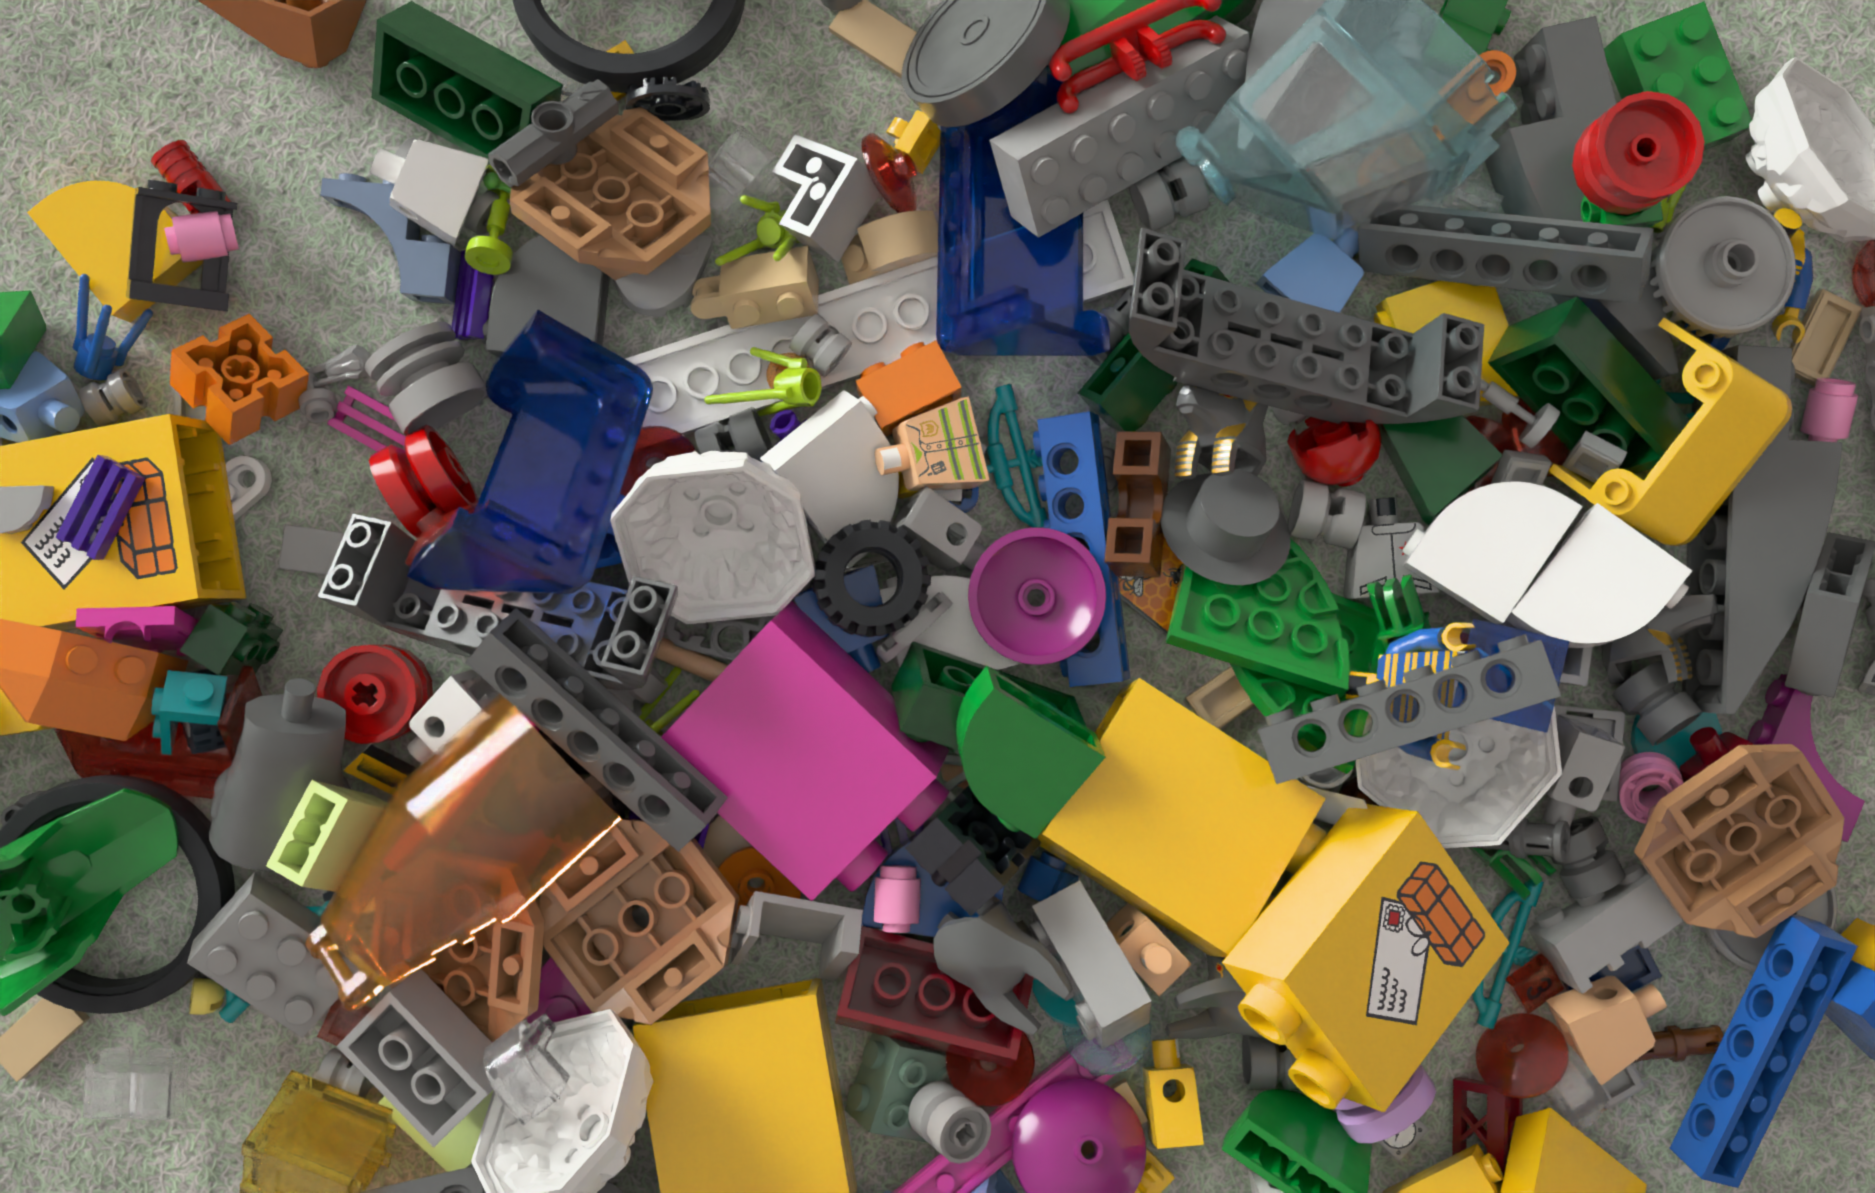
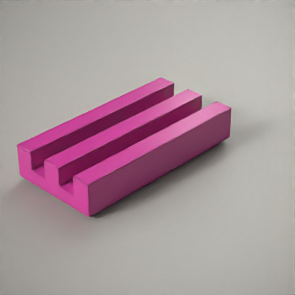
M348 385L344 392L346 397L343 402L339 401L336 415L327 424L377 452L387 447L383 443L344 423L343 421L348 415L405 446L406 436L356 410L352 405L355 400H358L395 421L389 411V407Z

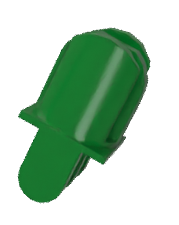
M1412 574L1404 575L1401 584L1397 578L1388 579L1383 589L1378 581L1367 584V590L1381 629L1377 638L1382 640L1385 652L1389 644L1394 642L1393 637L1401 636L1402 638L1416 630L1431 628L1428 619L1430 613L1429 611H1423Z
M1468 847L1486 867L1489 865L1524 901L1531 895L1530 891L1500 859L1502 858L1533 887L1543 880L1540 874L1525 859L1516 858L1511 855L1510 851L1499 850L1490 857L1482 848ZM1527 855V858L1547 876H1551L1557 871L1543 856Z

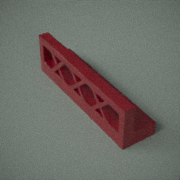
M1461 1077L1453 1079L1452 1156L1467 1149V1139L1475 1133L1486 1146V1154L1490 1153L1497 1161L1504 1177L1516 1117L1523 1115L1522 1080L1504 1078L1490 1083ZM1467 1091L1487 1094V1114L1479 1121L1467 1107ZM1486 1123H1487V1131H1486L1485 1128L1483 1127Z

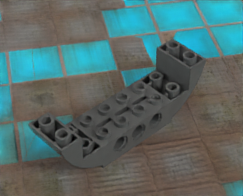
M1146 228L1140 229L1129 316V334L1133 344L1140 353L1155 366L1174 376V381L1336 424L1343 421L1366 423L1365 420H1372L1375 424L1428 422L1453 418L1479 410L1484 324L1442 313L1415 333L1406 332L1184 270L1187 240Z
M353 513L318 597L344 611L388 630L444 649L449 653L470 657L488 633L517 608L606 689L634 690L642 688L647 682L678 597V587L633 576L628 590L567 576L515 586L503 562L421 544L390 521Z

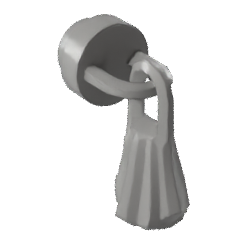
M351 345L332 359L307 370L309 373L307 391L303 392L298 399L300 411L306 416L307 420L314 423H322L333 418L337 408L336 396L331 390L324 389L323 386L339 380L368 376L365 370V363L371 356L370 352L359 345ZM326 370L327 377L319 380L314 375Z

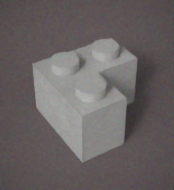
M796 134L772 171L775 176L796 194L779 224L804 246L808 245L809 250L836 262L840 261L858 231L857 228L861 226L884 187L857 158Z

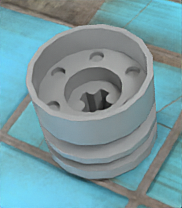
M432 322L409 330L384 344L365 363V370L369 377L377 381L376 388L379 394L385 397L396 396L389 405V411L404 435H408L426 424L435 430L475 408L488 394L489 389L475 366L470 362L458 363L464 356L465 349L461 343L455 341L456 334L447 322Z

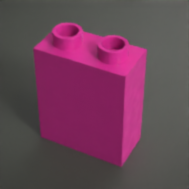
M793 601L783 608L661 736L663 740L728 797L717 813L811 901L835 878L850 892L856 890L878 868L888 854V851L875 838L896 817L911 832L915 831L939 808L950 792L936 779L949 749L944 745L929 740L927 742L915 741L904 732H901L893 696Z

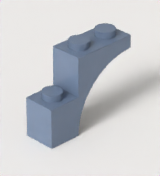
M349 173L339 174V179L322 178L320 196L334 206L349 208L369 216L386 234L397 257L401 294L412 301L455 304L461 252L435 235H422L421 241H419L420 225L390 206V195L395 184L384 179L382 184L366 182L367 179L365 177Z

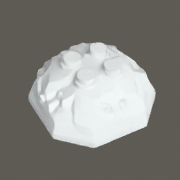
M1794 57L1784 64L1769 85L1762 89L1755 98V113L1753 120L1749 124L1750 133L1755 144L1751 146V151L1746 154V161L1756 175L1765 179L1764 186L1758 189L1759 198L1770 211H1775L1778 208L1791 209L1799 214L1802 224L1805 223L1811 229L1827 233L1830 237L1842 243L1853 240H1875V126L1844 87L1799 58Z
M694 451L692 453L667 457L666 460L654 464L651 469L638 478L632 490L611 514L610 522L629 586L633 576L676 585L678 587V597L671 616L685 624L775 616L815 576L816 567L799 491L786 477L776 474L770 463L760 462L744 452L709 451L698 454Z
M1480 648L1474 649H1478L1481 658L1489 656ZM1458 651L1457 656L1470 651ZM1500 664L1494 665L1486 673V684L1496 693L1503 692L1511 684V673ZM1457 680L1454 683L1452 707L1459 705L1465 695L1462 684ZM1547 701L1451 730L1449 740L1460 742L1466 747V750L1453 748L1449 752V762L1461 766L1458 771L1442 768L1433 761L1406 754L1398 747L1356 760L1358 788L1379 806L1418 811L1443 848L1500 845L1562 775L1555 707ZM1369 713L1367 716L1363 735L1370 730L1372 725V719Z
M611 1009L543 1025L510 1061L516 1068L494 1088L471 1161L486 1193H597L605 1186L609 1179L617 1175L626 1166L631 1155L629 1146L635 1142L634 1134L643 1124L646 1114L647 1097L654 1081L650 1074L648 1059L618 1014Z

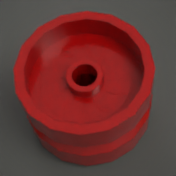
M1645 91L1626 96L1586 127L1577 141L1572 163L1577 186L1589 202L1606 212L1628 215L1651 208L1689 183L1701 165L1705 141L1700 122L1685 103L1669 94Z
M427 424L406 435L405 451L390 444L369 458L371 472L387 504L409 533L420 541H426L444 530L445 515L453 520L461 521L479 511L480 504L477 494L459 460L442 436Z
M392 644L352 646L336 654L323 669L317 686V698L333 701L346 710L344 739L358 744L396 740L413 732L409 725L410 720L433 696L432 678L424 662L410 650Z

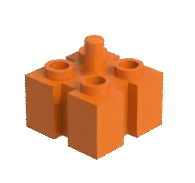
M250 313L219 327L218 340L210 342L202 335L171 351L170 385L193 409L198 406H206L205 421L228 445L260 430L261 417H270L275 422L300 409L299 396L307 391L309 373L286 350L277 354L272 351L273 337Z

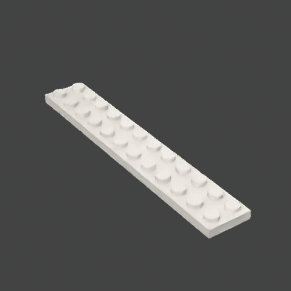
M1108 200L1102 201L1039 238L1023 227L818 295V314L828 322V327L833 333H842L852 342L847 354L827 376L823 377L819 373L822 385L821 390L859 378L866 368L876 363L884 362L885 365H888L900 359V354L903 350L918 342H924L927 345L936 340L941 350L1128 289L1129 286L1134 284V276ZM812 316L731 329L729 324L604 365L603 369L630 450L635 452L693 433L717 421L720 423L729 421L731 415L750 407H754L756 411H759L771 404L783 401L780 399L708 405L704 402V398L709 395L774 389L773 385L776 375L782 373L788 367L752 356L750 354L752 347L768 350L790 358H805L807 360V368H813V362L806 356L799 357L789 348L794 336Z

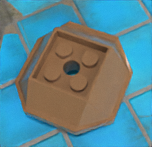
M643 107L624 110L623 115H615L577 143L578 150L576 156L571 161L558 165L548 164L521 185L513 186L510 193L511 212L514 216L577 262L593 265L614 280L632 273L648 275L711 226L708 152Z
M1739 745L1668 793L1649 809L1646 827L1634 853L1673 909L1686 924L1709 929L1734 931L1739 935L1758 938L1836 886L1839 866L1835 862L1842 843L1844 816L1802 751L1794 745Z
M615 817L606 822L539 876V894H541L539 909L545 920L543 947L593 1013L611 1009L620 1018L632 1019L635 1022L652 1025L728 965L739 895L695 838L678 852L643 820ZM635 905H640L647 910L649 914V924L647 927H641L635 923L632 916Z
M444 843L431 846L396 874L391 875L377 886L371 973L384 987L389 985L393 989L418 968H421L490 1041L496 1042L538 1010L545 920L539 909V891L526 879L518 861Z

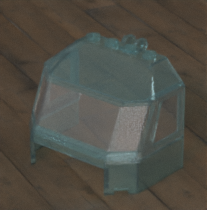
M1326 0L1227 100L1204 134L1200 133V130L1196 129L1195 126L1190 127L1188 125V127L1182 130L1179 129L1175 139L1177 143L1175 146L1179 148L1178 151L1181 153V156H1184L1185 160L1192 167L1198 166L1202 170L1201 173L1206 178L1205 181L1209 185L1208 188L1225 206H1228L1233 201L1241 210L1338 240L1344 234L1345 228L1423 199L1432 202L1452 193L1500 147L1490 135L1518 108L1509 95L1503 91L1497 97L1487 84L1495 77L1487 63L1423 0Z

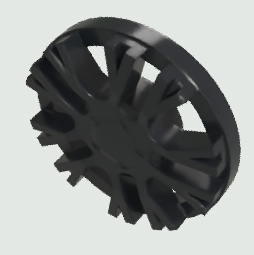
M654 77L650 78V80L643 79V87L629 85L626 92L625 106L626 110L643 107L661 121L694 120L709 112V91L706 87H701V83H696L694 80L683 85H677L676 77H672L670 80L668 77H663V84H659Z

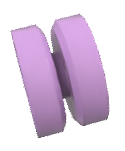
M1420 1064L1385 1112L1345 1098L1341 1100L1335 1110H1337L1338 1121L1351 1139L1357 1143H1374L1398 1134L1417 1121L1431 1106L1436 1089L1434 1082Z

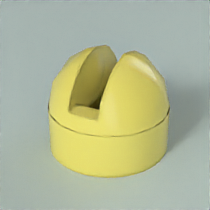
M194 978L189 1014L205 1015L218 1010L223 1003L225 995L223 986L209 978Z

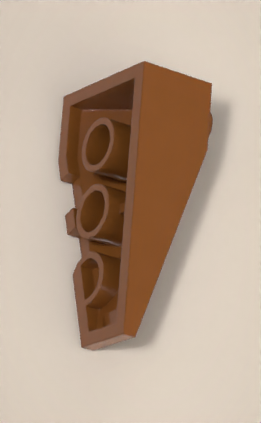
M367 0L198 1L280 56L300 62L308 68H322L327 66L329 61L347 51Z

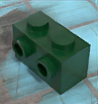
M230 602L229 605L209 604L180 651L217 675H255L260 666L267 664L277 653L280 647V642L277 640L283 629L271 622L274 615L258 605L250 603L248 607H245L236 602Z

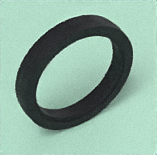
M512 0L520 24L539 53L553 67L579 83L586 85L588 82H594L598 79L607 85L611 92L626 93L627 88L631 84L643 87V79L650 80V78L655 77L659 84H663V77H668L669 80L672 77H676L678 84L696 75L714 61L728 45L740 23L745 5V0H712L710 7L701 20L676 41L647 52L618 54L588 47L568 36L548 16L541 0Z
M99 775L60 784L27 803L0 830V848L50 823L65 812L86 806L124 788L135 790L157 798L171 806L178 829V845L185 853L195 876L198 893L195 924L185 946L171 963L152 973L126 979L101 978L71 968L37 993L38 996L56 1005L86 1013H121L149 1006L180 990L200 973V971L187 964L193 940L235 894L232 864L219 857L209 841L211 827L209 819L191 801L176 791L148 779L127 775Z

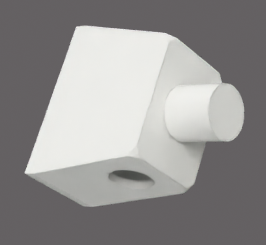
M414 139L406 159L380 148L373 161L370 174L395 184L390 195V206L446 243L455 246L485 175L489 160L474 154Z
M473 669L452 675L410 720V728L417 736L407 745V749L417 761L427 764L435 755L442 756L462 748L509 701Z

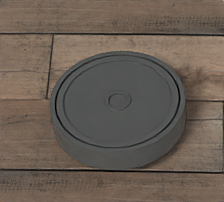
M943 0L922 24L909 46L902 67L901 79L904 91L931 121L944 127L968 125L995 113L1020 95L1050 62L1067 30L1070 18L1069 0Z

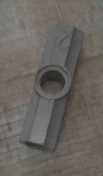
M597 79L594 82H588L562 102H544L533 110L531 124L488 154L490 165L498 174L499 179L512 188L513 186L521 185L548 164H565L576 156L578 142L619 113L618 101L613 97L609 87Z

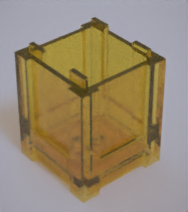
M291 1070L282 1083V1087L242 1144L241 1155L244 1156L243 1177L239 1193H360L366 1191L381 1165L389 1167L391 1164L392 1154L387 1152L386 1144L387 1137L393 1139L396 1133L397 1125L390 1123L393 1109Z

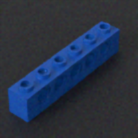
M1089 411L1037 419L1039 431L1033 432V445L1036 456L1042 457L1044 475H1039L1038 486L1042 501H1047L1049 519L1044 520V528L1063 532L1074 539L1083 538L1089 545V552L1100 567L1106 589L1105 610L1097 629L1100 635L1099 647L1095 651H1090L1083 647L1072 656L1061 660V672L1064 678H1069V687L1123 682L1131 679L1119 577L1104 562L1108 519L1111 518L1099 415ZM1074 450L1078 455V466L1074 472L1065 474L1060 466L1061 457L1065 452ZM1078 494L1083 499L1084 509L1079 517L1073 519L1067 514L1065 505L1071 495Z
M1792 914L1777 925L1670 1146V1149L1703 1180L1739 1188L1858 947L1822 922Z

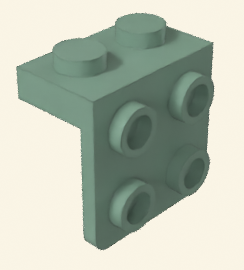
M872 1033L869 1042L864 1047L862 1063L855 1082L849 1089L845 1111L869 1133L926 1142L911 1128L908 1120L909 1106L913 1097L923 1086L940 1080L950 1083L961 1092L969 1071V1062L961 1056L910 1046L903 1040Z

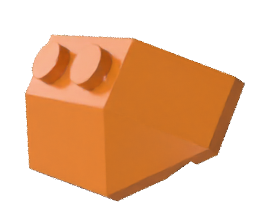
M0 619V689L27 723L126 741L155 720V715L151 714L153 694L156 687L164 688L167 671L185 672L188 660L114 642L108 643L92 637Z

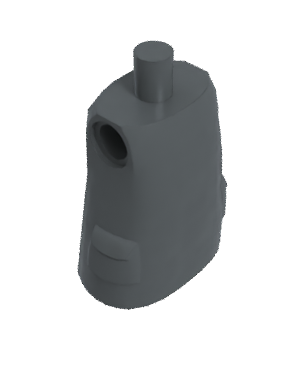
M302 678L291 679L285 684L284 694L259 696L246 703L243 729L232 764L215 782V792L210 810L213 819L209 831V841L218 856L233 865L247 869L275 872L266 865L311 780L351 789L347 779L343 776L341 763L346 727V710L333 701L314 697L315 685L309 680Z

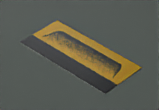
M370 744L343 771L394 796L421 769Z

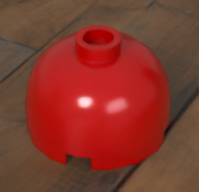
M1309 417L1305 420L1309 428L1302 431L1299 435H1297L1294 429L1289 434L1287 443L1300 470L1309 479L1321 484L1347 487L1362 480L1363 474L1368 472L1377 461L1382 442L1379 425L1375 424L1372 420H1365L1366 423L1343 421L1336 424Z

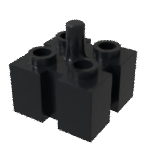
M968 785L905 849L931 875L934 884L943 887L949 882L945 890L956 903L972 916L1006 885L1019 870V867L1033 854L1042 842L1021 830L1013 832L1006 828L996 815L980 803Z

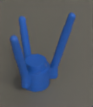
M87 274L80 275L76 337L72 346L77 351L73 367L76 372L88 379L107 380L114 366L124 365L127 353L153 316V311L146 309L117 348L115 347V341L106 336L112 307L106 304L102 307L95 333L87 336L90 278Z

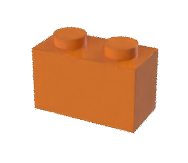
M936 340L927 345L924 342L915 343L901 352L900 359L888 365H885L884 362L876 363L866 368L860 374L861 378L856 380L859 397L864 396L878 412L874 416L875 422L885 437L892 434L893 429L900 423L961 398L962 387Z

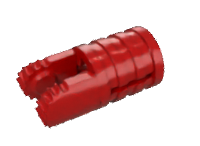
M177 140L165 145L151 158L153 166L159 170L161 176L168 183L178 184L177 193L196 196L197 188L224 192L213 176L206 171L205 166L198 160L196 154L190 150V146L185 140ZM226 195L225 201L231 202V200ZM182 202L190 214L200 213L194 206Z

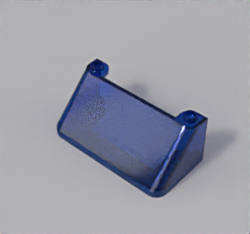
M1049 65L1044 68L1039 76L1020 95L995 113L964 126H940L936 338L940 348L945 352L957 356H1093L1110 350V328L1106 316L1095 310L1083 311V213L1039 238L1010 215L990 140L1058 103L1057 92L1063 82L1054 78Z
M537 310L494 362L486 380L488 397L495 405L509 412L512 416L473 514H468L469 511L459 507L451 516L449 524L442 534L433 543H429L419 550L408 572L407 577L437 590L569 594L580 590L593 576L610 525L611 514L615 510L653 395V385L647 373L640 367L542 311Z

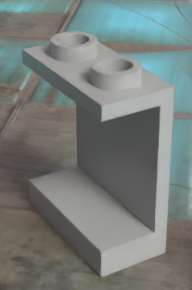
M755 891L747 905H740L731 942V948L733 949L730 964H741L760 933L822 944L818 978L836 981L859 954L863 910Z

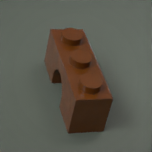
M1117 432L1113 475L1118 484L1119 505L1117 517L1108 519L1104 561L1116 576L1160 577L1164 538L1161 516L1164 500L1168 493L1171 448L1162 432Z

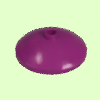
M1025 528L999 538L981 555L970 578L968 602L971 617L977 631L992 649L1015 662L1044 665L1059 662L1072 656L1090 641L1097 631L1104 614L1106 589L1098 563L1079 541L1063 532L1049 528ZM1039 590L1044 594L1045 602L1041 606L1034 607L1029 604L1027 596L1031 591Z
M1068 1079L1045 1087L1025 1105L1017 1119L1013 1132L1012 1160L1016 1176L1025 1193H1134L1142 1179L1145 1168L1146 1141L1137 1114L1127 1100L1118 1092L1097 1081ZM1085 1141H1090L1094 1147V1153L1089 1159L1084 1158L1081 1153V1146Z

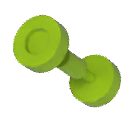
M490 164L487 167L486 174L488 172H496ZM497 188L491 190L499 198L492 203L486 227L490 234L489 236L471 238L468 241L465 252V260L472 268L491 275L506 273L510 269L513 258L512 249L505 242L498 239L505 232L511 208L507 202L510 200V193Z

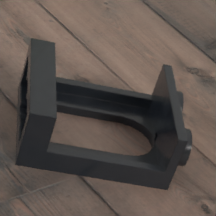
M148 180L147 188L136 187L126 297L129 299L228 312L229 294L226 293L229 251H227L228 256L203 260L200 289L154 283L153 271L157 225L160 213L166 206L173 203H187L194 206L200 213L218 211V215L230 213L231 219H233V210H237L238 203L225 201L226 192L197 188L196 196L177 193L178 184Z

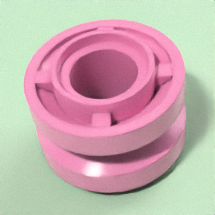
M1655 752L1638 753L1627 758L1621 764L1618 791L1620 804L1624 812L1633 820L1646 824L1649 809L1656 805L1661 798L1684 783L1678 766L1669 757ZM1648 785H1659L1653 791H1642Z

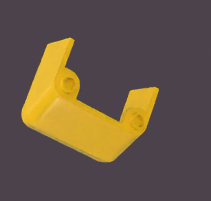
M1663 318L1658 326L1697 350L1685 365L1682 380L1685 389L1702 401L1703 405L1644 480L1625 469L1609 470L1602 474L1595 483L1561 465L1553 464L1548 471L1594 505L1600 504L1626 524L1665 545L1682 546L1691 542L1786 425L1792 413V404L1785 392L1698 336L1688 332L1685 328Z

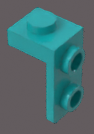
M167 671L164 688L156 687L154 690L151 714L155 715L153 738H161L162 754L172 755L179 722L220 726L227 691V676Z

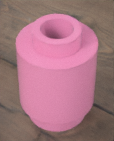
M218 211L175 216L172 217L173 226L164 228L171 255L181 254L183 263L228 256L227 251L239 250L230 213L218 215Z
M1817 378L1815 388L1809 389L1800 428L1801 432L1809 434L1808 441L1837 442L1838 439L1849 437L1858 395L1854 393L1856 383L1835 378Z
M880 866V877H875L874 922L883 923L882 931L907 933L910 932V924L919 923L921 879L916 878L917 867Z

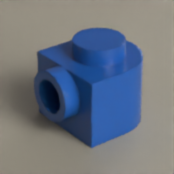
M1043 851L1040 858L1036 856L1030 857L1017 889L1023 894L1041 902L1079 881V876L1065 869L1066 862L1051 853Z

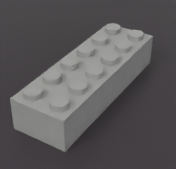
M1216 15L1208 21L1218 23L1225 29L1226 38L1222 43L1213 44L1206 39H1194L1170 50L1173 57L1172 65L1161 69L1147 60L1144 62L1147 69L1146 77L1135 82L1125 72H1122L1078 93L1076 97L1079 101V107L1074 113H1065L1059 104L1056 103L991 139L992 151L1011 217L1039 238L1242 123L1247 55L1250 46L1249 32Z

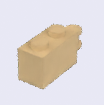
M808 245L791 248L780 261L773 259V255L776 252L773 251L740 257L722 265L720 275L696 280L692 289L694 298L691 301V312L700 319L726 316L731 329L817 314L819 278Z

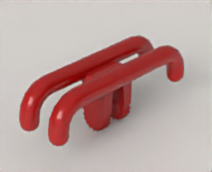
M1156 0L1060 46L1049 63V68L1054 78L1063 82L1057 92V102L1060 108L1065 113H1074L1079 107V101L1076 97L1078 93L1122 72H1125L1135 82L1146 77L1147 69L1144 62L1147 60L1161 69L1172 65L1173 57L1170 50L1194 39H1206L1213 44L1222 43L1226 38V31L1220 24L1213 21H1189L1159 35L1148 26L1187 7L1199 6L1207 11H1216L1221 6V0ZM1110 44L1112 57L1072 75L1070 62Z

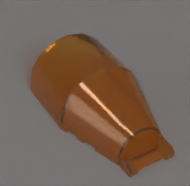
M499 694L396 786L320 917L321 925L306 939V948L313 958L320 959L339 988L338 998L346 1010L360 1009L384 987L435 961L436 953L456 942L463 946L476 939L475 932L495 921L503 924L515 918L615 826L621 818L567 764L527 720L523 713ZM337 949H339L347 957V959L350 960L359 969V971L355 975L352 973V971L350 970V968L348 967V965L346 964V962L344 961V959L342 958Z

